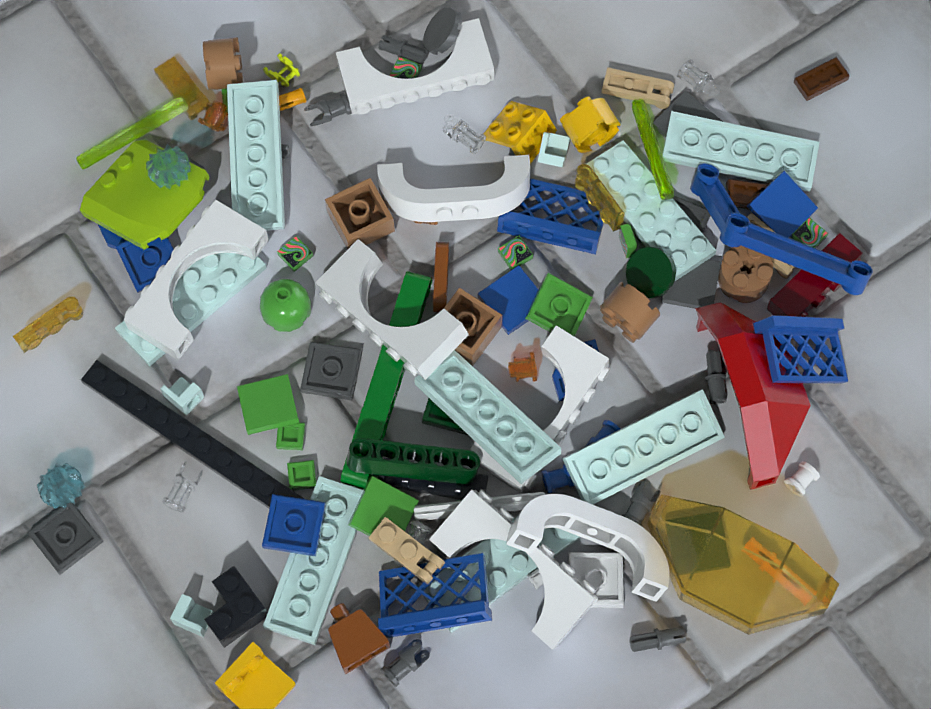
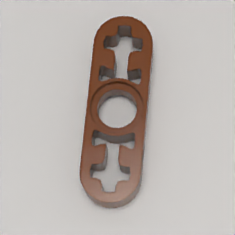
M436 242L433 312H440L447 305L449 242Z

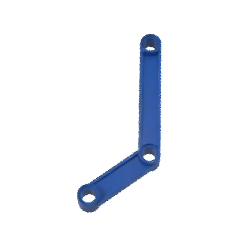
M706 163L698 165L690 190L702 200L721 232L720 240L723 244L729 247H739L741 245L840 284L849 294L861 295L864 292L873 273V269L869 264L860 260L852 262L843 260L751 224L746 216L739 213L718 178L719 170L713 165Z

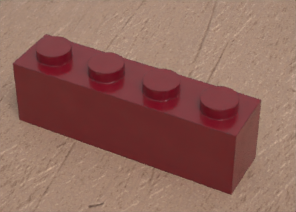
M841 233L821 250L849 262L860 260L863 254ZM801 269L770 299L767 310L773 316L808 317V312L813 307L817 309L827 299L825 295L830 290L835 292L841 285Z

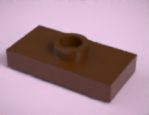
M835 57L796 77L794 84L805 100L808 101L849 80L850 75L838 58Z
M732 179L726 181V191L735 206L749 209L747 205L768 186L767 184Z

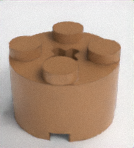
M238 37L203 41V57L209 90L227 89V84L243 83L242 72L238 73V70L242 69L241 55H236V52H240Z
M741 245L739 247H732L724 254L718 276L720 289L727 297L736 299L741 303L757 301L764 295L773 275L772 259Z
M620 282L600 305V311L604 315L602 317L603 321L612 328L616 325L623 330L622 335L632 343L643 337L659 318L660 312L656 307L652 310L648 306L650 300L629 284L624 287L623 282Z

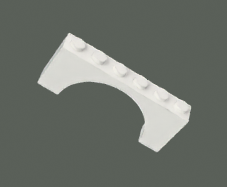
M479 18L462 22V24L458 23L457 29L460 31L449 59L436 71L418 78L401 79L379 72L368 63L360 47L336 52L337 65L351 108V115L366 114L370 110L378 108L387 109L395 104L403 102L412 103L420 98L428 96L437 97L444 92L461 91L469 86L486 85L490 81H494V66Z
M215 200L211 206H207L204 209L201 219L196 226L193 225L188 230L183 243L174 248L167 264L162 265L158 269L153 282L144 287L137 303L128 308L124 318L127 328L179 361L194 340L190 330L184 327L174 315L173 294L178 280L192 264L209 255L236 253L255 260L269 241L266 230Z
M358 239L315 282L321 290L319 295L329 305L332 302L337 305L335 309L344 318L350 316L354 319L352 321L353 325L362 333L367 330L370 333L369 338L378 347L382 345L387 347L386 352L396 362L401 359L405 363L403 367L415 377L419 374L426 380L469 334L463 324L445 309H442L431 319L409 327L388 326L372 318L368 308V292L375 274L383 264L376 253Z
M555 326L542 345V355L548 358L561 374L565 387V398L559 414L543 431L560 446L567 435L565 432L566 428L570 423L572 425L576 423L582 413L579 409L584 402L589 403L596 393L594 387L598 381L603 382L611 369L608 368V357L560 327ZM477 442L470 449L480 457L479 467L521 494L525 488L530 489L538 477L534 474L524 483L520 484Z
M471 490L429 540L449 558L455 557L467 546L481 540L499 539L507 541L510 527L513 524L511 521L514 517L501 507L498 510L491 504L493 499L485 491L480 490V492H477L476 490ZM542 543L541 546L538 545L532 554L526 552L540 571L545 593L542 613L532 632L551 649H555L597 601L598 597L594 595L596 589L585 580L582 583L573 576L576 572L565 562H562L560 565L552 558L555 553Z

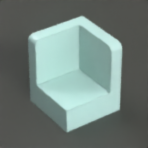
M544 132L538 162L564 167L570 138Z
M182 377L169 389L165 385L160 388L163 396L186 416L204 398L199 386L194 382L189 384Z
M182 594L170 619L174 625L204 637L209 627L204 619L214 612L196 604L191 597Z

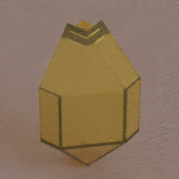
M661 494L649 517L648 528L666 556L669 566V577L679 600L748 635L824 614L839 586V583L796 543L724 507Z

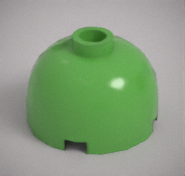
M279 279L271 282L263 290L260 296V312L266 324L268 323L279 332H290L299 329L307 317L309 318L311 314V300L307 290L299 282L291 279Z

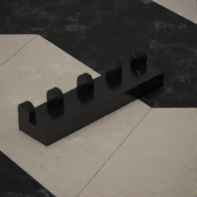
M477 474L475 480L469 484L379 475L378 477L379 480L397 489L463 500L471 490H476L477 492L483 490L486 492L488 475Z

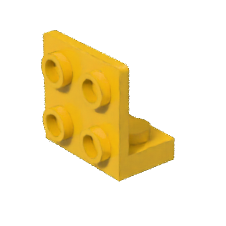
M510 101L489 125L482 137L486 141L510 147L516 156L529 155L531 164L540 153L544 132L555 134L557 129L545 110Z
M252 642L215 682V685L240 709H275L296 686V683L266 657L257 644Z

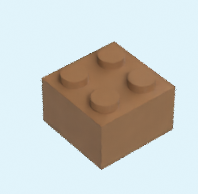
M371 178L325 199L327 213L347 249L358 239L365 245H368L395 232L394 219Z
M459 288L443 309L459 320L469 335L455 351L473 366L502 328V315Z

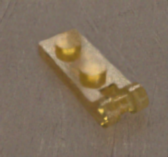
M175 57L154 69L156 76L191 121L198 117V113L212 108L208 98L203 95ZM197 100V103H195L192 106L190 105L192 102Z
M587 164L579 165L575 179L576 189L586 193L588 202L597 208L602 221L608 224L613 232L620 229V225H623L625 213L593 169Z
M68 297L16 333L13 338L24 353L28 350H33L50 334L58 333L63 328V325L70 320L76 321L83 317V310L75 297Z

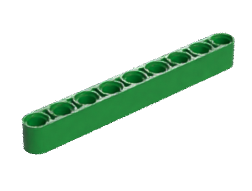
M410 271L406 272L389 326L409 327L420 324L430 293L432 277ZM382 345L352 441L358 438L384 439L405 373V368L403 367L405 363L401 359L396 362L386 352L388 348ZM355 454L358 457H364L361 454ZM345 460L340 482L364 489L372 474L353 472L348 468Z

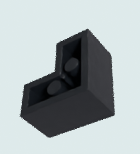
M232 566L211 581L226 604L204 619L224 648L263 621L267 616L266 608L235 566Z

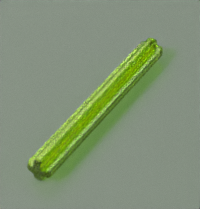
M183 97L175 99L76 157L79 166L82 169L90 167L185 112L189 108Z
M643 99L633 100L632 111L660 198L662 200L672 199L674 197V189L645 101Z

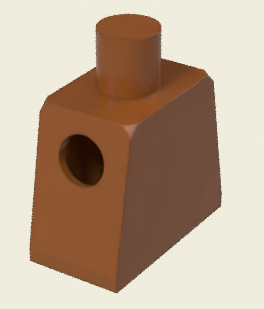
M341 603L330 610L336 623L330 626L328 631L345 675L390 648L388 639L362 609L350 614L345 604Z

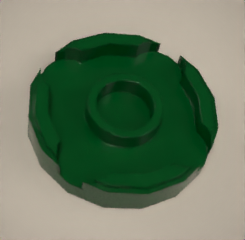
M645 247L637 250L630 257L625 275L627 283L647 298H657L665 295L666 291L673 286L676 277V267L671 256L661 248Z

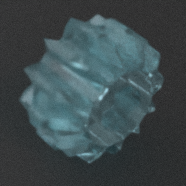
M167 144L164 150L157 148L156 154H149L150 161L146 162L148 176L159 188L166 186L170 190L173 184L180 186L181 180H188L187 173L191 172L189 158L178 146L171 148Z
M68 463L62 466L56 464L52 470L47 468L46 475L39 476L41 482L36 485L40 498L54 509L59 506L65 509L70 502L75 504L74 499L82 496L81 490L85 487L82 475Z

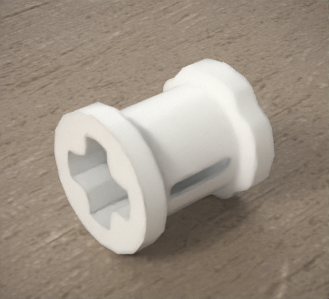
M802 461L799 464V469L791 478L787 477L784 483L792 493L802 497L805 494V489L813 481H817L820 475L812 465Z

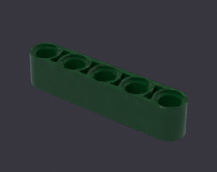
M358 438L350 443L346 463L350 470L357 473L469 484L476 478L480 457L474 451ZM355 454H361L364 457H358ZM382 457H388L391 460H385ZM409 460H415V461H417L418 463H413V462H410Z

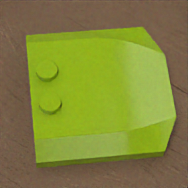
M146 139L134 141L84 194L80 212L89 220L145 250L149 247L147 243L157 238L163 240L169 237L202 201L205 193L203 190L205 180L209 181L210 176L206 170Z

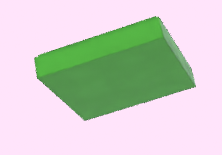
M547 273L525 319L550 333L555 326H558L575 337L593 297L556 276Z
M288 374L237 386L248 435L299 423Z
M371 476L348 525L370 536L386 517L405 531L414 512V507L419 500Z

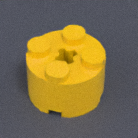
M589 96L581 99L577 103L578 107L560 118L562 127L579 153L592 151L590 146L596 143L599 146L606 144L618 133L619 129L617 126H620V122L605 99H591Z

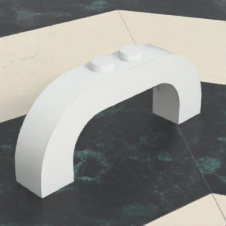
M529 155L504 156V174L492 184L457 188H416L405 180L403 176V163L377 165L379 193L387 208L402 218L417 222L497 217L519 206L526 198L530 189Z
M546 494L536 497L523 508L510 527L506 544L532 554L542 540L545 528L562 529L620 553L628 561L633 571L632 593L657 602L668 589V562L655 538L636 522L586 501L563 494Z

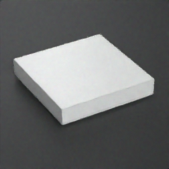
M568 552V565L576 572L573 576L581 583L583 580L587 581L596 589L594 595L598 599L591 607L623 608V556L618 552Z

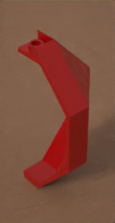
M721 302L695 308L698 315L697 332L709 330L717 341L740 408L750 466V474L747 479L749 488L752 490L775 484L811 406L803 383L772 382L763 334H755L753 323L756 321ZM773 336L775 346L779 349L781 344ZM786 350L784 356L791 362L793 357ZM779 363L780 373L784 375L786 369Z

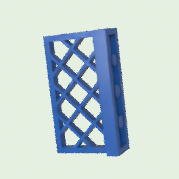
M530 178V189L525 199L534 196L539 204L528 208L523 201L520 204L523 209L522 212L515 213L510 211L498 217L497 232L596 255L609 202L600 194ZM545 190L551 192L554 197L543 201L538 193ZM568 196L575 197L578 203L568 207L563 199ZM558 201L563 210L553 214L548 206ZM597 202L603 204V207L598 211L592 212L588 204ZM582 207L588 215L578 220L573 211ZM543 209L548 217L541 219L534 217L532 213ZM568 215L572 223L568 225L562 224L557 219ZM592 220L597 229L596 231L584 229L582 224Z
M770 316L753 323L755 334H763L773 383L843 384L848 382L838 331L845 329L843 319ZM773 336L781 344L779 349L775 346ZM792 338L798 343L797 350L790 343ZM809 338H810V339L814 342V344L816 345V347H815L814 350H813L812 347L807 343L808 340H809ZM827 338H830L832 350L825 344ZM786 350L793 357L791 362L784 356ZM803 351L810 357L808 362L802 357ZM820 352L827 357L826 362L819 357ZM779 363L786 369L784 375L780 373ZM797 363L804 370L802 375L795 368ZM815 364L821 370L820 375H818L816 371L813 369ZM832 364L836 368L837 376L830 369Z
M479 553L443 560L445 564L441 569L437 568L432 575L433 579L431 582L435 580L442 585V588L433 598L424 592L431 582L429 584L423 582L420 587H417L411 582L415 575L405 567L379 571L381 618H378L379 630L386 638L492 621V610L489 607L485 555ZM478 562L479 570L472 579L463 573L469 564ZM428 563L418 564V566L424 569ZM450 567L455 572L446 583L436 577L443 568ZM461 575L469 582L458 593L450 586ZM398 576L402 579V582L392 592L387 588V578ZM408 584L416 592L406 603L398 595ZM473 586H476L481 591V600L468 601L464 597ZM448 590L456 598L450 605L443 606L438 601ZM421 594L430 600L423 610H415L412 607ZM395 599L404 605L398 614L388 615V607Z

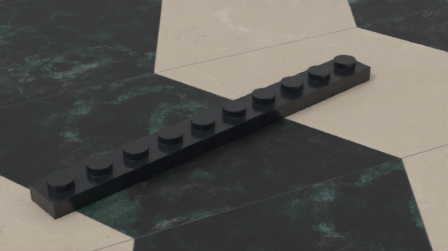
M96 360L82 377L81 382L267 508H270L272 494L305 499L100 361Z

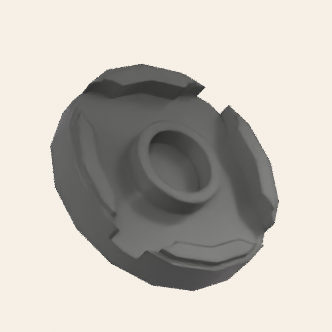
M451 7L438 11L425 30L423 37L424 48L434 55H438V52L443 53L447 51L459 35L460 30L457 27L458 23L462 24L461 14Z

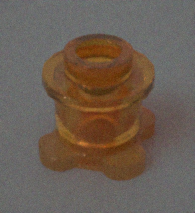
M216 100L213 103H207L208 109L204 118H199L198 122L214 131H224L226 127L223 126V122L226 116H228V110H226L228 106Z
M529 352L530 357H512V362H508L510 378L515 377L516 382H519V379L532 378L533 382L537 381L534 352Z

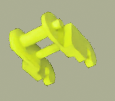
M279 53L277 57L285 67L278 73L272 70L268 71L267 67H264L263 71L272 80H277L278 83L281 82L282 86L289 87L288 82L294 76H300L299 69L294 68L293 62L286 56L282 57L283 55ZM288 69L290 73L285 78L281 75Z

